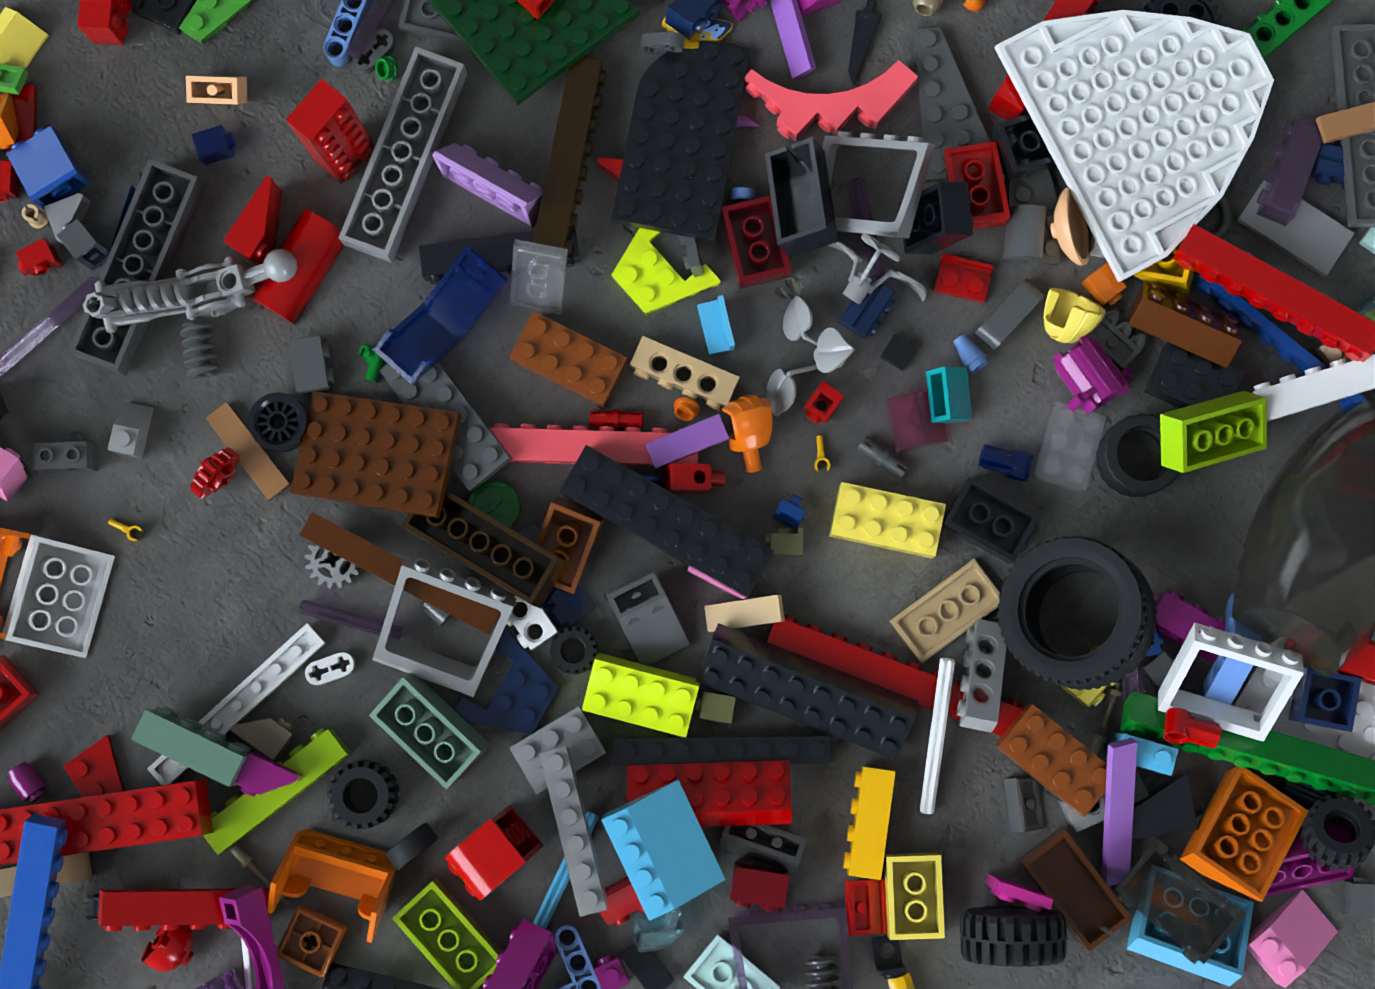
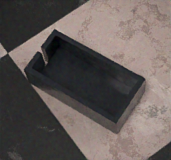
M813 137L791 144L792 150L802 161H799L786 146L765 153L777 245L790 258L839 242L825 151Z

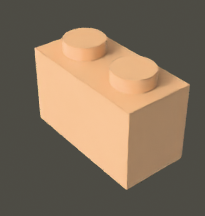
M186 76L187 103H248L247 77Z

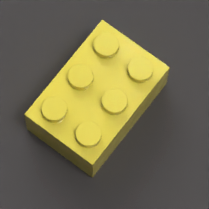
M937 852L884 854L888 938L890 940L945 938L941 855Z

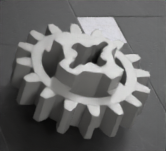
M318 545L308 546L312 554L305 555V558L311 560V564L306 565L305 568L313 570V573L309 576L311 579L319 577L318 585L323 586L327 582L328 588L333 589L335 583H337V586L342 589L344 588V581L350 584L354 583L351 577L353 574L360 576L361 573L356 570V565L351 563L348 571L344 573V569L349 561L340 558V560L336 561V566L328 564L327 562L333 559V553L324 549L325 551L321 558H318L323 548ZM320 570H330L333 578L325 576Z

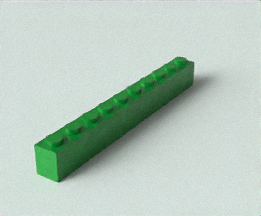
M1132 691L1124 701L1120 731L1127 732L1131 736L1148 738L1162 745L1179 747L1185 752H1197L1207 755L1213 760H1225L1241 768L1249 767L1259 770L1265 775H1277L1286 778L1290 782L1312 785L1317 790L1333 791L1343 797L1348 798L1350 796L1364 800L1367 804L1375 805V760L1271 730L1264 742L1222 729L1221 737L1215 748L1191 742L1174 744L1163 738L1165 712L1158 710V698Z

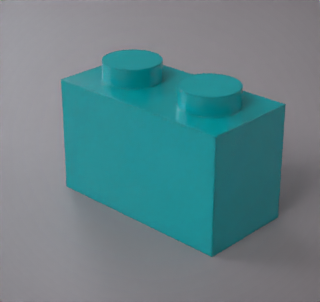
M944 366L926 371L931 423L954 424L972 420L967 367Z

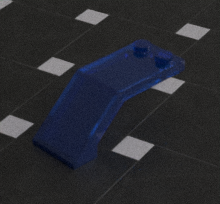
M466 246L426 300L394 329L387 330L373 351L410 384L416 383L465 338L508 282V279L473 248Z

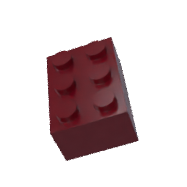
M771 195L721 207V217L739 289L790 277L791 266L788 255L777 245Z

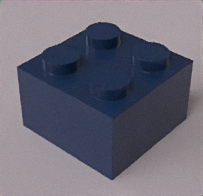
M1303 667L1304 674L1293 691L1288 720L1352 732L1362 678Z

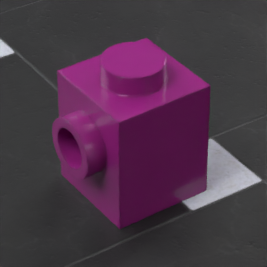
M610 953L597 959L598 964H595L593 970L602 989H618L629 984L630 977L620 954L613 956Z

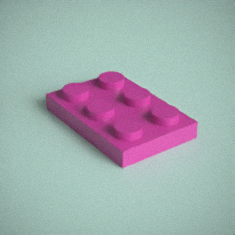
M989 873L987 875L985 884L991 888L990 892L994 893L998 898L1011 903H1015V900L1019 901L1025 907L1041 912L1042 907L1051 909L1053 899L1040 890Z

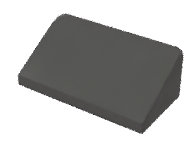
M1032 776L1004 779L1011 832H1029L1044 829L1038 781Z

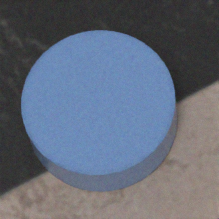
M737 187L730 190V200L734 203L756 199V190L752 188Z

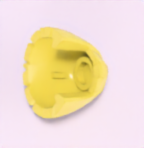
M1050 288L1044 308L1045 330L1052 339L1058 342L1075 343L1079 341V338L1087 334L1089 335L1100 324L1106 311L1099 304L1083 295L1078 297V293L1073 291Z

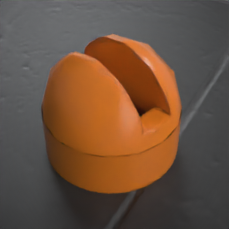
M965 0L962 5L972 12H977L984 7L985 0Z

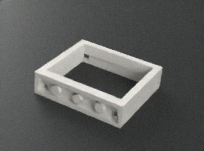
M1194 622L1158 691V710L1166 713V710L1170 708H1182L1189 711L1191 717L1220 724L1223 730L1264 742L1304 674L1303 656L1291 650L1269 645L1266 642H1259ZM1200 649L1284 674L1262 714L1179 690Z

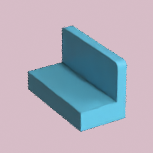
M723 295L717 296V300L697 304L709 356L734 351L735 343Z

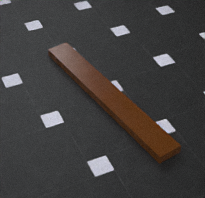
M313 512L311 513L299 536L392 585H396L403 559ZM407 578L404 591L490 635L501 614L498 609L417 579Z

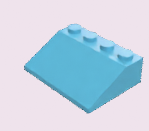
M679 779L603 815L601 819L649 921L678 908L726 880Z
M1151 865L1131 924L1127 949L1230 987L1243 976L1254 902Z

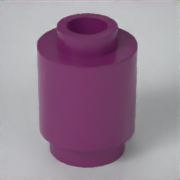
M27 762L17 765L7 773L10 778L9 783L23 802L29 800L33 803L45 795L43 790L47 785L32 765L29 766Z

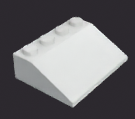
M31 535L2 632L7 634L5 640L86 658L115 556Z

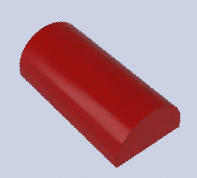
M304 209L279 248L288 250L295 256L298 268L295 276L286 282H276L270 278L260 281L255 286L256 292L250 294L249 298L295 325L344 247L343 243L339 240L342 230L319 215Z

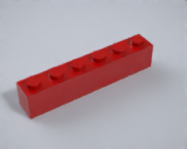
M237 888L100 889L98 924L101 927L105 926V931H122V926H133V930L147 931L151 929V926L162 925V930H178L179 925H190V929L202 930L206 929L207 925L217 924L218 929H232L224 922L219 897ZM262 888L266 896V907L268 909L270 889Z

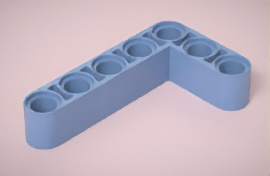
M341 0L323 46L324 53L332 65L342 67L349 63L374 0ZM353 2H362L358 8H350ZM344 25H352L351 30L348 32L341 31ZM343 48L341 54L337 56L332 55L334 49Z
M1232 593L1227 602L1225 612L1226 632L1262 642L1261 601ZM1218 655L1197 695L1231 705L1254 665Z
M563 923L555 933V943L571 980L551 989H583L582 983L585 980L594 981L597 989H602L593 970L595 964L580 929L574 923ZM565 929L573 931L575 940L570 943L564 942L560 936L561 931ZM574 955H582L586 960V965L581 968L573 966L571 958Z

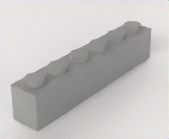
M565 746L539 753L579 916L583 917L609 910L570 748Z

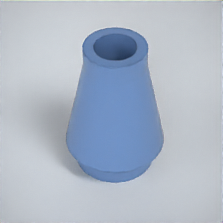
M963 334L954 340L953 343L957 348L963 367H967L970 374H975L988 365L987 355L967 334Z

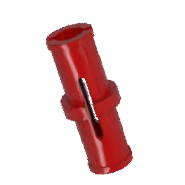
M614 409V411L591 410L589 417L590 427L609 426L614 427L615 430L625 427L643 428L644 422L643 411L626 412L620 411V409Z

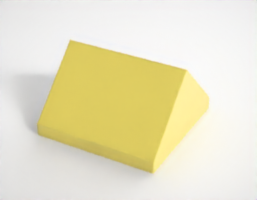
M6 7L0 14V64L26 69L49 35L17 11Z

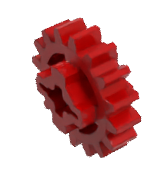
M227 447L225 450L221 449L218 454L215 452L209 458H205L194 474V482L190 485V490L203 499L212 492L216 493L222 487L227 486L232 475L236 472L235 468L237 467L236 464L240 461V456L234 450Z

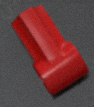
M1182 708L1166 710L1163 738L1166 741L1174 744L1191 742L1210 748H1215L1218 745L1222 732L1220 724L1191 717L1190 712Z

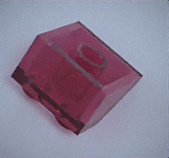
M928 391L887 398L884 402L896 453L948 442L944 424L931 423Z

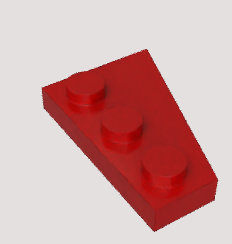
M106 735L63 766L83 797L125 791L119 775L117 759L113 753L110 735Z

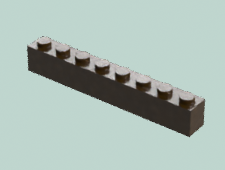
M582 57L568 68L532 244L534 258L566 262L567 254L572 253L573 238H570L572 229L576 230L578 224V214H575L576 206L581 205L583 199V190L580 189L581 181H586L588 166L585 165L586 157H591L593 142L590 141L591 133H596L597 118H594L595 111L601 108L602 94H599L600 86H605L607 71H604L602 67V60Z

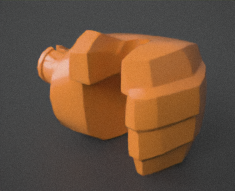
M748 394L729 402L722 408V411L731 415L734 433L729 436L730 450L743 452L746 472L754 473L763 469L758 448L769 443L773 425L772 407L768 398Z

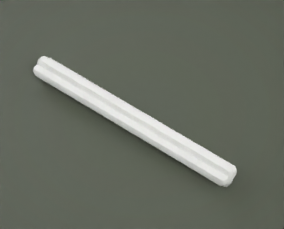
M941 658L939 664L920 803V812L924 814H933L935 810L955 661L951 658Z

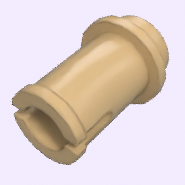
M32 204L27 205L29 210L26 207L22 209L23 218L33 228L41 229L48 224L49 219L44 209L37 208Z

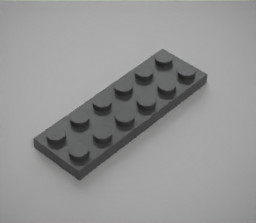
M418 337L379 370L405 405L453 411L462 414L451 467L470 492H474L513 459L422 338Z

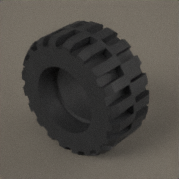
M1024 906L968 908L960 916L961 954L968 962L990 966L1037 967L1062 963L1067 956L1066 917L1061 911L1049 910L1043 907L1041 912Z

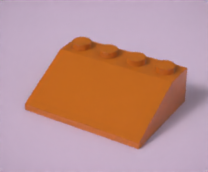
M1236 766L1226 771L1180 860L1200 874L1262 902L1308 810L1247 768Z

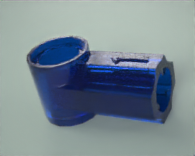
M984 444L979 457L978 467L1004 473L1006 477L1014 480L1027 482L1034 455L1025 451H1009Z

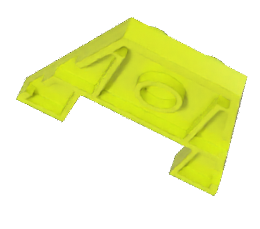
M639 228L611 276L645 315L670 306L686 297L699 294L701 291L713 288L721 283L720 279L706 264L703 265V276L694 277V275H691L684 281L650 243L661 232Z

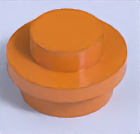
M690 397L677 398L673 405L674 414L683 421L692 420L698 415L700 410L698 403Z

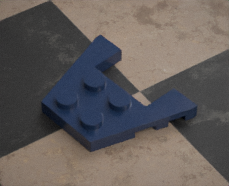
M504 628L495 651L514 662L489 707L485 709L463 696L455 711L469 723L533 734L557 693L559 686L535 662L510 632Z

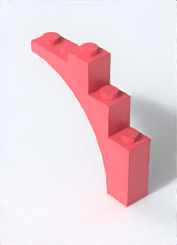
M898 60L884 74L869 83L848 91L831 94H810L786 89L768 81L752 69L745 76L744 85L746 86V91L752 97H759L765 102V107L772 114H779L776 123L779 133L786 139L792 138L796 142L815 120L818 121L817 124L826 133L831 132L836 136L837 131H840L855 113L863 125L876 129L916 85L918 76Z

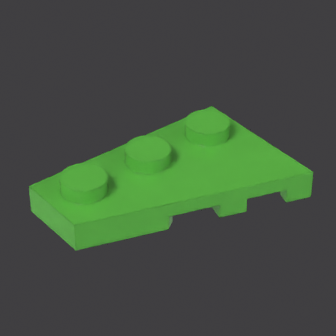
M197 0L179 29L204 44L223 29L230 19L238 13L244 12L247 6L254 0Z

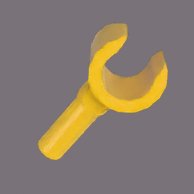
M818 435L816 436L818 453L817 459L814 461V468L818 472L817 464L819 461L824 460L827 464L826 470L828 471L830 469V462L825 458L823 436Z
M112 518L108 521L109 525L126 533L131 541H139L131 536L133 529L136 528L144 532L140 526L134 525L130 527Z

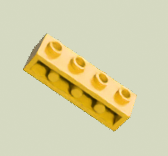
M861 766V771H856L854 787L858 788L857 798H852L850 814H854L853 825H848L847 841H850L851 844L850 851L844 853L843 868L847 869L849 876L881 880L895 780V771Z

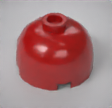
M179 925L178 930H162L161 926L155 933L158 936L153 943L149 941L141 957L142 962L159 972L172 971L180 965L186 966L194 955V952L191 951L194 944V935L188 925Z

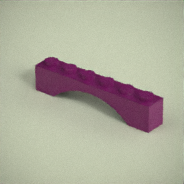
M243 885L220 896L219 901L225 924L235 930L243 939L250 952L255 970L256 989H285L283 972L280 969L277 956L278 950L271 930L272 923L267 912L266 896L262 887Z

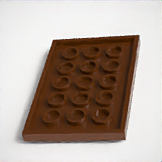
M312 392L306 428L301 441L290 493L440 518L462 414L419 406Z

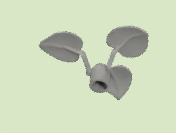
M864 233L861 236V239L866 244L875 248L876 252L863 274L858 272L857 276L856 272L859 262H862L863 259L841 241L827 245L843 251L854 261L851 275L848 278L849 283L842 294L857 304H861L867 293L872 294L874 289L889 277H894L905 283L919 295L922 302L925 300L927 290L921 283L906 274L889 269L885 275L870 285L872 280L867 275L880 253L897 262L901 259L894 250L884 244H880L872 236Z
M794 296L785 311L783 331L785 336L791 341H797L802 336L803 339L817 345L814 351L816 365L790 370L787 374L783 369H777L773 372L767 383L766 395L771 403L772 413L776 417L787 411L795 400L796 383L791 378L793 375L816 369L823 373L832 372L836 368L842 367L847 358L855 351V348L847 342L842 333L836 328L825 329L818 340L808 336L806 331L813 324V316L808 303L800 296Z

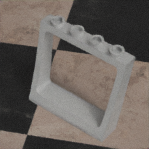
M837 131V136L825 135L822 148L825 151L830 185L836 151L840 146L917 151L910 180L895 221L881 222L835 217L836 228L839 232L909 238L935 145L923 143L922 137L908 136L907 141H899L900 136L884 135L883 140L876 139V134L860 133V138H853V133Z
M405 557L372 660L474 697L517 598L507 595V592L500 587H493L492 589L484 587L476 578H460L449 568H442L441 570L433 568L425 559L412 560ZM407 578L417 579L498 609L501 612L477 666H469L392 637L391 630Z

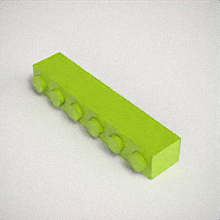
M324 728L318 730L310 737L312 742L305 747L302 744L289 753L291 758L282 764L303 774L302 780L264 794H256L255 797L246 793L239 797L237 794L225 803L227 808L219 814L217 811L211 813L213 833L203 836L217 855L228 851L234 844L241 841L352 754L333 728L326 731Z

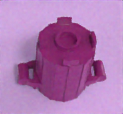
M1087 334L1079 338L1081 343L1074 345L1064 354L1059 352L1053 360L1056 363L1054 369L1074 396L1067 403V407L1071 411H1075L1081 406L1088 415L1117 395L1122 396L1131 389L1127 380L1133 376V371L1127 367L1120 372L1096 338L1091 339Z

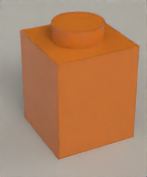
M1105 263L1081 283L1100 307L1106 303L1111 307L1123 297L1121 292L1126 288L1122 281H1117L1108 263Z

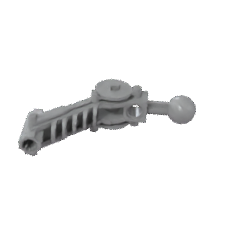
M276 249L267 254L263 264L252 268L236 264L234 257L228 256L224 259V263H207L188 272L180 268L175 271L177 278L150 282L132 281L106 285L105 282L100 280L94 283L96 292L86 296L83 308L84 312L89 313L92 317L103 319L106 332L114 333L117 330L116 326L148 322L157 317L186 313L187 319L195 320L198 316L220 317V315H225V313L233 311L237 307L243 308L246 305L244 296L256 292L255 283L268 278L276 282H286L292 279L298 270L297 260L288 250ZM236 278V285L233 286L234 279ZM193 290H205L206 295L195 298Z

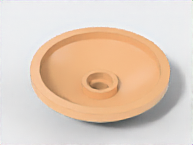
M1067 187L1060 194L1056 204L1054 223H1051V233L1054 239L1057 238L1062 251L1075 264L1082 266L1088 263L1090 257L1089 227L1071 194L1070 188Z

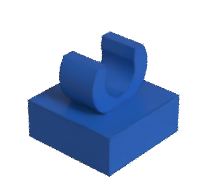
M793 494L790 502L782 499L773 518L797 529L805 513V510L799 508L803 498Z

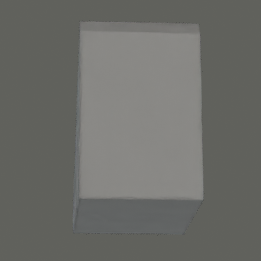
M77 193L44 206L55 238L62 245L64 244L56 235L61 232V228L66 223L76 219L82 222L91 203L82 194Z

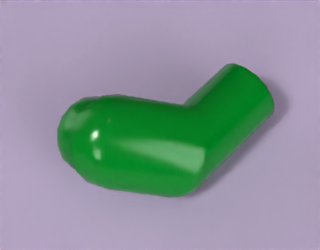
M364 344L360 347L359 354L369 366L365 380L377 383L381 373L379 370L382 369L384 360L375 346Z

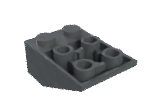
M655 572L606 595L640 664L648 666L690 645Z

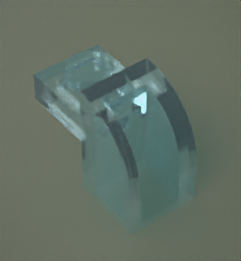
M681 906L650 921L645 912L635 914L630 933L638 952L660 950L670 946L680 938L684 932V927L680 920Z

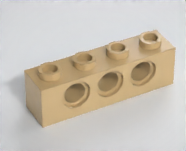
M642 336L630 363L631 369L634 370V375L648 380L649 377L658 380V385L672 390L673 387L680 389L683 396L690 397L693 400L699 397L707 401V406L719 411L721 407L723 408L731 401L740 378L737 375ZM657 359H663L666 361L667 367L662 371H657L652 367L653 362ZM686 369L690 371L691 378L687 381H680L676 377L677 372ZM710 379L716 386L712 391H704L700 386L702 381Z

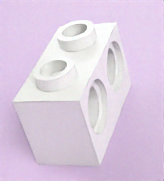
M517 596L514 597L517 598L514 607L516 604L523 602L527 605L528 611L524 617L519 618L514 614L513 608L507 624L509 627L514 625L518 630L519 634L516 635V638L524 649L529 647L533 651L554 637L559 631L542 607L540 609ZM538 624L542 627L543 633L539 639L533 640L529 636V629L532 625Z

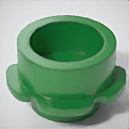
M383 56L376 61L375 71L380 79L393 81L394 77L398 74L399 66L392 56Z

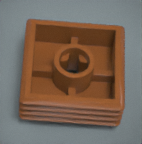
M300 905L296 908L279 944L277 956L286 962L323 978L327 975L347 933L348 926L305 905ZM314 935L318 944L310 947L308 946L310 941L306 938Z

